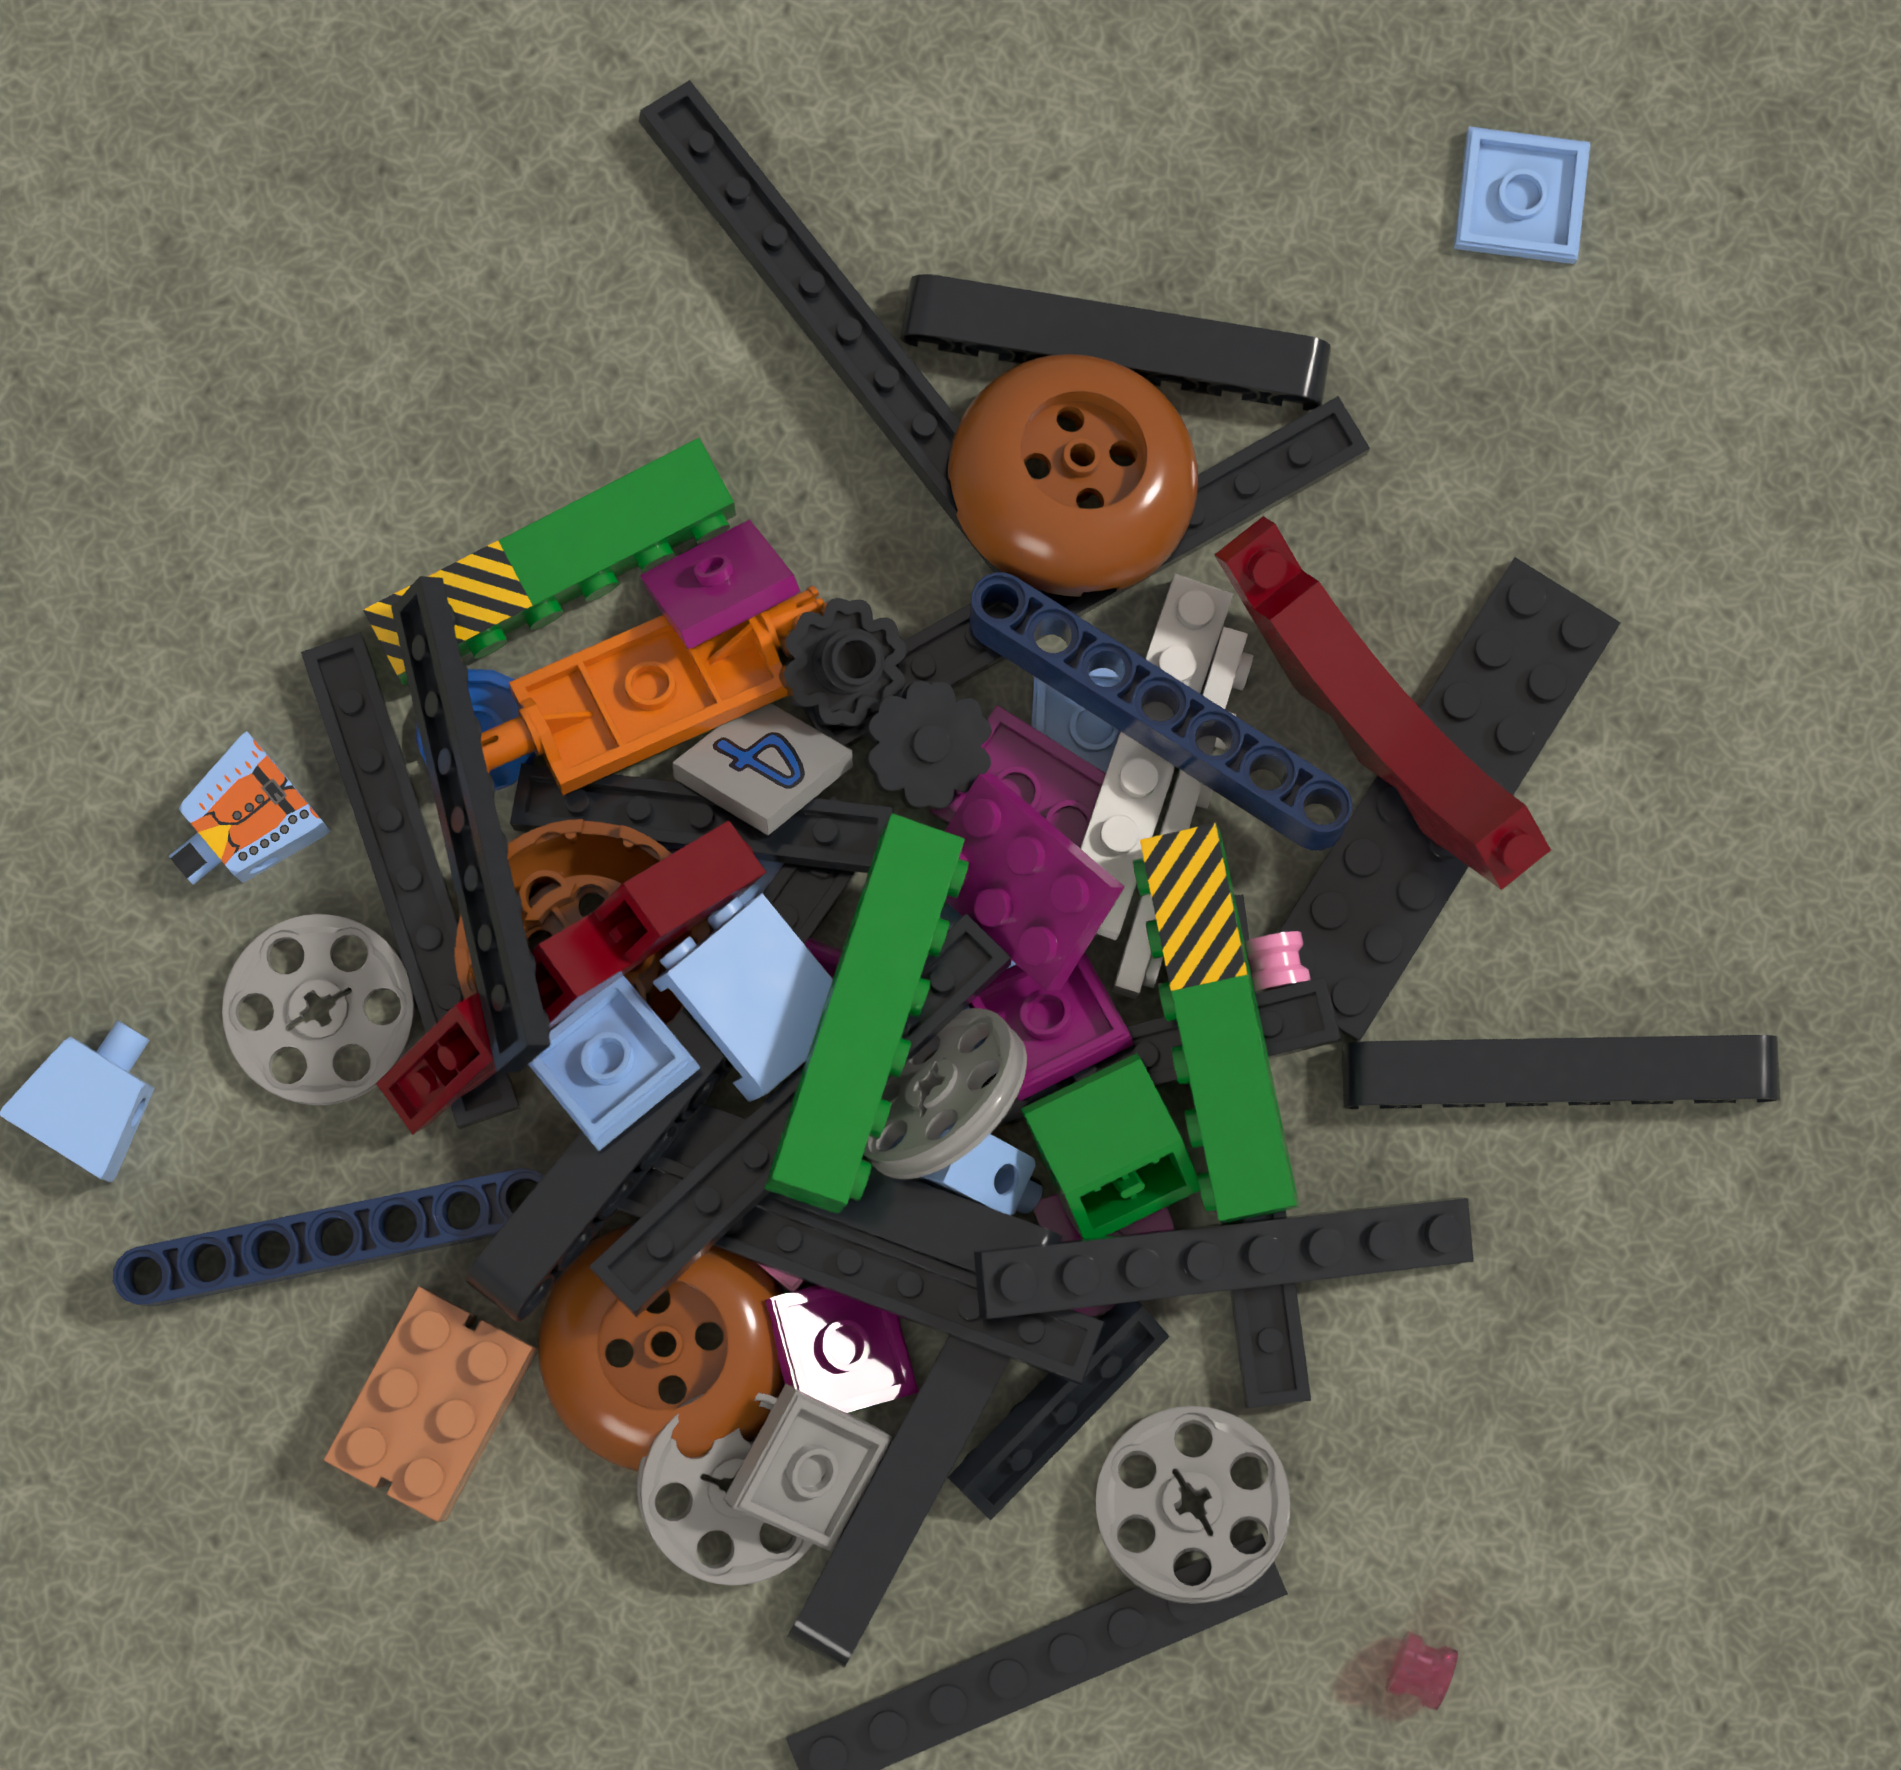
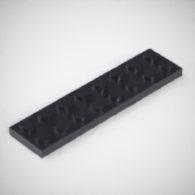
M1514 557L1423 701L1420 709L1468 758L1505 790L1514 795L1621 622ZM1378 775L1347 822L1340 840L1332 846L1278 932H1301L1303 946L1299 950L1301 965L1309 969L1311 980L1325 976L1339 1031L1356 1042L1361 1041L1469 867L1422 833L1398 790Z

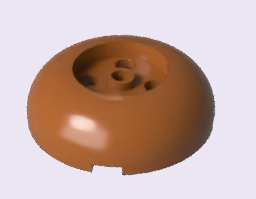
M1061 354L1036 358L1022 363L995 378L977 395L966 410L956 430L949 454L948 480L951 481L952 493L958 509L956 516L961 527L972 544L993 566L1003 573L1019 578L1034 589L1051 594L1081 597L1083 592L1102 591L1111 588H1117L1118 591L1130 587L1156 571L1171 556L1183 538L1194 512L1198 491V465L1195 449L1184 421L1167 397L1152 383L1131 369L1113 361L1087 355ZM1064 417L1074 420L1078 431L1067 432L1058 425L1057 418ZM1110 454L1112 456H1128L1133 464L1127 467L1119 466L1111 460ZM1031 458H1038L1044 461L1049 469L1047 476L1042 479L1031 478L1025 466L1026 461ZM1092 494L1096 495L1102 504V508L1082 509L1078 508L1077 505L1078 502L1088 499Z
M583 819L550 823L517 837L508 843V862L515 890L519 893L522 902L521 917L527 943L538 932H547L553 936L584 918L580 914L579 905L585 896L597 894L606 900L624 882L670 856L671 853L649 836L630 827L604 822L584 821ZM460 914L454 953L458 980L466 999L478 992ZM708 918L643 961V964L638 969L623 975L666 1027L674 1020L684 1005L669 988L660 992L652 983L667 970L659 960L688 936L696 944L711 933L710 925L707 922Z
M632 1222L615 1228L591 1242L552 1288L541 1317L538 1335V1357L546 1393L555 1412L566 1428L579 1442L596 1455L622 1468L638 1472L642 1457H647L657 1435L676 1415H678L679 1422L672 1431L671 1439L676 1441L678 1450L686 1457L702 1456L711 1449L715 1440L724 1438L738 1428L741 1436L747 1441H752L759 1434L770 1411L765 1407H759L761 1401H754L758 1393H763L778 1398L785 1386L778 1360L773 1327L765 1300L784 1294L778 1282L760 1265L712 1246L666 1289L670 1294V1304L664 1312L652 1314L645 1309L636 1318L593 1274L589 1267L636 1223ZM706 1322L718 1324L723 1331L721 1345L712 1351L701 1349L695 1339L697 1329ZM668 1332L676 1340V1349L670 1356L659 1357L653 1351L655 1348L652 1346L653 1339L659 1333L665 1334ZM624 1339L631 1344L633 1358L627 1366L614 1367L607 1361L606 1349L612 1341ZM668 1376L680 1377L686 1385V1395L677 1404L665 1403L658 1393L661 1381ZM699 1395H702L697 1400L685 1406L679 1407L681 1404L687 1402L688 1400Z

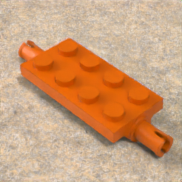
M812 585L806 588L805 591L689 649L665 616L661 615L509 682L511 694L519 708L517 710L519 716L481 732V745L488 773H490V770L535 751L537 756L543 755L562 795H565L788 696V690L784 688L779 679V672L783 666L777 651L780 650V642L783 636L791 630V625L799 614L805 612L819 614L824 602L822 598L816 599L819 596L818 590Z

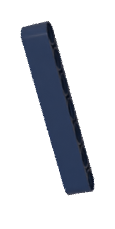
M994 572L984 576L976 583L971 597L970 628L974 636L981 643L1299 846L1311 851H1322L1332 847L1340 840L1352 812V799L1348 790L1339 781L1019 578L1008 573ZM993 601H1002L1009 604L1014 609V613L1005 619H995L986 614L983 607ZM1044 635H1056L1061 637L1068 647L1058 653H1049L1042 650L1037 645L1036 640ZM1098 668H1107L1114 671L1121 681L1112 687H1102L1095 684L1090 679L1089 674ZM1150 702H1161L1172 709L1174 716L1166 721H1155L1144 713L1142 707ZM1203 736H1215L1225 743L1228 751L1218 756L1208 755L1198 748L1196 740ZM1257 770L1271 771L1279 778L1282 785L1274 790L1261 789L1252 782L1250 774ZM1311 804L1324 805L1333 812L1335 822L1328 825L1316 824L1306 816L1304 808Z
M515 1169L138 1246L126 1251L117 1260L113 1269V1283L117 1293L128 1302L142 1306H161L495 1237L514 1214L511 1207L513 1190L524 1182H535L538 1184L544 1175L532 1169ZM473 1195L480 1205L478 1221L470 1228L457 1230L450 1224L448 1219L449 1206L456 1197ZM408 1207L416 1216L417 1228L408 1240L394 1243L387 1236L385 1222L388 1215L394 1210ZM337 1220H345L352 1228L353 1242L345 1253L331 1256L323 1246V1233L331 1223ZM274 1233H282L287 1238L290 1246L289 1256L281 1266L269 1269L261 1261L260 1246L268 1236ZM218 1246L225 1255L226 1267L218 1279L206 1282L198 1274L197 1259L206 1248ZM154 1259L161 1268L162 1280L154 1292L143 1295L135 1287L134 1272L143 1261Z

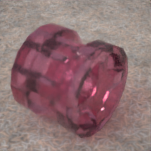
M1407 1631L1400 1643L1388 1675L1386 1691L1399 1697L1409 1693L1418 1697L1422 1706L1436 1711L1444 1700L1457 1664L1458 1651L1445 1645L1437 1649L1425 1645L1422 1636Z

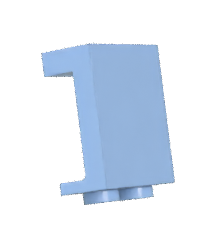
M760 894L745 905L736 896L707 920L714 931L698 944L688 936L659 960L667 970L652 982L660 992L669 988L740 1073L741 1076L733 1084L748 1102L768 1094L806 1061L833 980L763 894Z

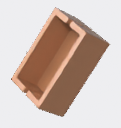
M418 1286L324 1461L374 1488L385 1487L389 1480L392 1482V1485L387 1495L437 1522L446 1521L536 1356L538 1348L487 1321L481 1320L475 1331L468 1328L472 1327L477 1315L426 1288Z

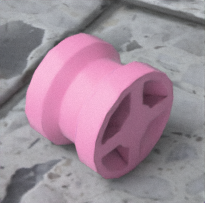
M1283 932L1244 941L1255 994L1311 980L1309 969L1302 966L1300 962L1299 950L1303 946L1301 932Z

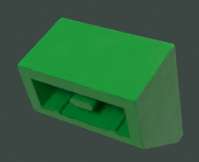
M1137 1053L1021 1108L1063 1210L1082 1239L1105 1237L1200 1191L1199 1180L1184 1142Z

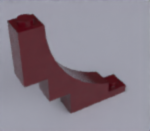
M1262 516L1214 554L1292 686L1301 696L1334 719L1361 764L1398 790L1423 834L1501 890L1551 851L1526 804L1505 790L1479 768L1416 705L1359 637L1322 584L1302 570L1274 522Z
M729 820L627 880L594 912L543 941L531 951L536 962L535 978L543 1010L548 1015L550 1029L637 965L715 914L736 896L739 898L766 873L755 857L751 847L741 838ZM474 993L449 1010L376 1083L412 1135L430 1125L458 1098L481 1085L496 1073L479 993Z

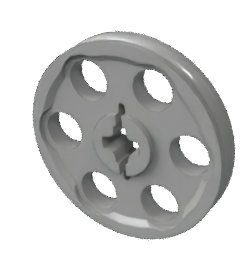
M329 914L303 915L270 927L257 936L241 953L229 974L225 986L222 1006L223 1026L229 1047L235 1059L250 1078L261 1087L279 1097L296 1103L332 1105L355 1099L377 1086L376 1083L405 1055L414 1031L416 1000L402 959L388 942L375 931L361 923L341 916ZM354 936L360 938L365 942L368 949V957L365 964L360 969L352 972L339 970L333 961L335 946L346 937ZM285 939L298 941L304 950V961L301 967L291 974L275 972L269 961L273 946ZM352 990L350 994L335 1001L336 1005L329 1010L332 1021L328 1025L323 1026L317 1020H311L307 1023L303 1021L288 1031L290 1026L303 1019V1014L309 1011L310 1005L307 998L312 994L316 993L320 998L326 1000L331 997L337 998L346 991ZM391 990L400 998V1014L390 1024L376 1025L367 1017L366 1003L369 997L376 991ZM263 995L268 997L273 1005V1018L269 1025L263 1029L256 1031L248 1030L240 1022V1006L250 996ZM351 1045L363 1047L371 1059L368 1073L357 1081L343 1080L337 1074L335 1068V1061L339 1052ZM286 1048L300 1050L307 1062L304 1076L293 1084L280 1083L272 1073L274 1057L278 1052Z
M980 1008L963 1009L904 1065L899 1078L892 1076L886 1082L881 1099L889 1102L896 1097L897 1099L891 1105L881 1137L876 1139L869 1136L863 1155L885 1176L896 1179H912L939 1171L973 1150L1004 1118L1020 1091L1027 1066L1026 1049L1020 1037L1008 1026L1002 1017L993 1011ZM987 1037L985 1042L979 1048L972 1051L974 1046L979 1041ZM937 1050L936 1053L928 1061L924 1062V1060L932 1052ZM997 1073V1075L988 1085H986L984 1088H981L983 1083L988 1078ZM955 1123L946 1135L939 1138L946 1128ZM904 1134H906V1135L904 1136V1138L902 1139V1141H901L897 1146H895L894 1148L890 1149V1147L892 1146V1144H893L898 1138H900L901 1136H903Z
M758 1393L754 1401H761L759 1407H765L771 1412L778 1398ZM699 1395L688 1400L687 1402L681 1404L679 1407L685 1406L697 1400L702 1395ZM676 1415L657 1435L647 1457H642L638 1469V1506L646 1530L654 1543L680 1569L696 1578L715 1584L745 1585L756 1583L780 1574L791 1567L810 1549L813 1543L792 1535L790 1542L782 1549H765L760 1542L759 1536L764 1521L733 1508L723 1500L726 1492L717 1483L701 1478L702 1474H707L720 1480L723 1477L734 1478L754 1442L744 1440L738 1428L724 1438L715 1440L711 1449L702 1456L686 1457L680 1453L676 1441L671 1438L672 1431L679 1422L678 1415ZM669 1483L685 1485L689 1492L687 1509L675 1518L660 1516L655 1508V1498L658 1491ZM713 1530L727 1533L731 1541V1550L727 1558L716 1565L702 1563L697 1555V1545L701 1537Z
M1185 1406L1157 1412L1141 1420L1125 1432L1109 1452L1099 1475L1096 1489V1514L1100 1534L1110 1557L1122 1573L1134 1584L1157 1597L1169 1601L1189 1604L1209 1603L1231 1597L1243 1591L1262 1577L1277 1558L1287 1535L1290 1519V1491L1287 1476L1278 1455L1270 1443L1254 1427L1244 1420L1218 1409ZM1192 1424L1204 1427L1212 1436V1445L1207 1453L1194 1458L1183 1455L1175 1446V1438L1180 1429ZM1134 1455H1142L1149 1458L1156 1467L1154 1480L1143 1488H1131L1124 1484L1119 1477L1121 1464L1127 1458ZM1244 1457H1255L1261 1460L1268 1470V1477L1265 1483L1254 1490H1244L1238 1487L1232 1481L1230 1475L1231 1468L1236 1461ZM1174 1473L1179 1474L1187 1490L1190 1489L1196 1497L1207 1494L1210 1498L1204 1503L1205 1523L1213 1536L1207 1535L1200 1519L1196 1520L1192 1513L1186 1512L1179 1515L1176 1511L1182 1506L1181 1486L1176 1477H1174ZM1143 1519L1154 1528L1155 1540L1146 1551L1139 1553L1130 1552L1119 1543L1118 1532L1121 1526L1128 1520ZM1252 1520L1260 1523L1265 1528L1268 1540L1266 1546L1261 1551L1255 1554H1244L1233 1547L1230 1541L1231 1531L1242 1521ZM1186 1552H1199L1206 1556L1211 1563L1210 1576L1200 1585H1185L1174 1574L1173 1569L1176 1560Z

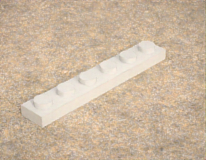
M1175 573L1145 659L1198 693H1201L1234 594ZM1150 702L1142 707L1144 713L1155 721H1166L1174 716L1172 709L1161 702ZM1121 731L1080 847L1081 850L1125 886L1096 933L1116 940L1120 934L1137 883L1133 859L1143 857L1140 839L1153 836L1176 767Z
M1223 627L1218 639L1202 692L1203 696L1224 709L1226 708L1231 688L1243 691L1254 657L1252 654L1243 652L1248 634L1227 627ZM1203 736L1196 740L1198 748L1208 755L1212 754L1214 747L1226 749L1225 743L1215 736ZM1179 769L1159 835L1189 829L1196 806L1207 809L1213 790ZM1151 894L1140 897L1112 989L1113 993L1136 999L1139 995L1142 985L1154 988L1163 957L1153 959L1146 931V921L1156 919Z

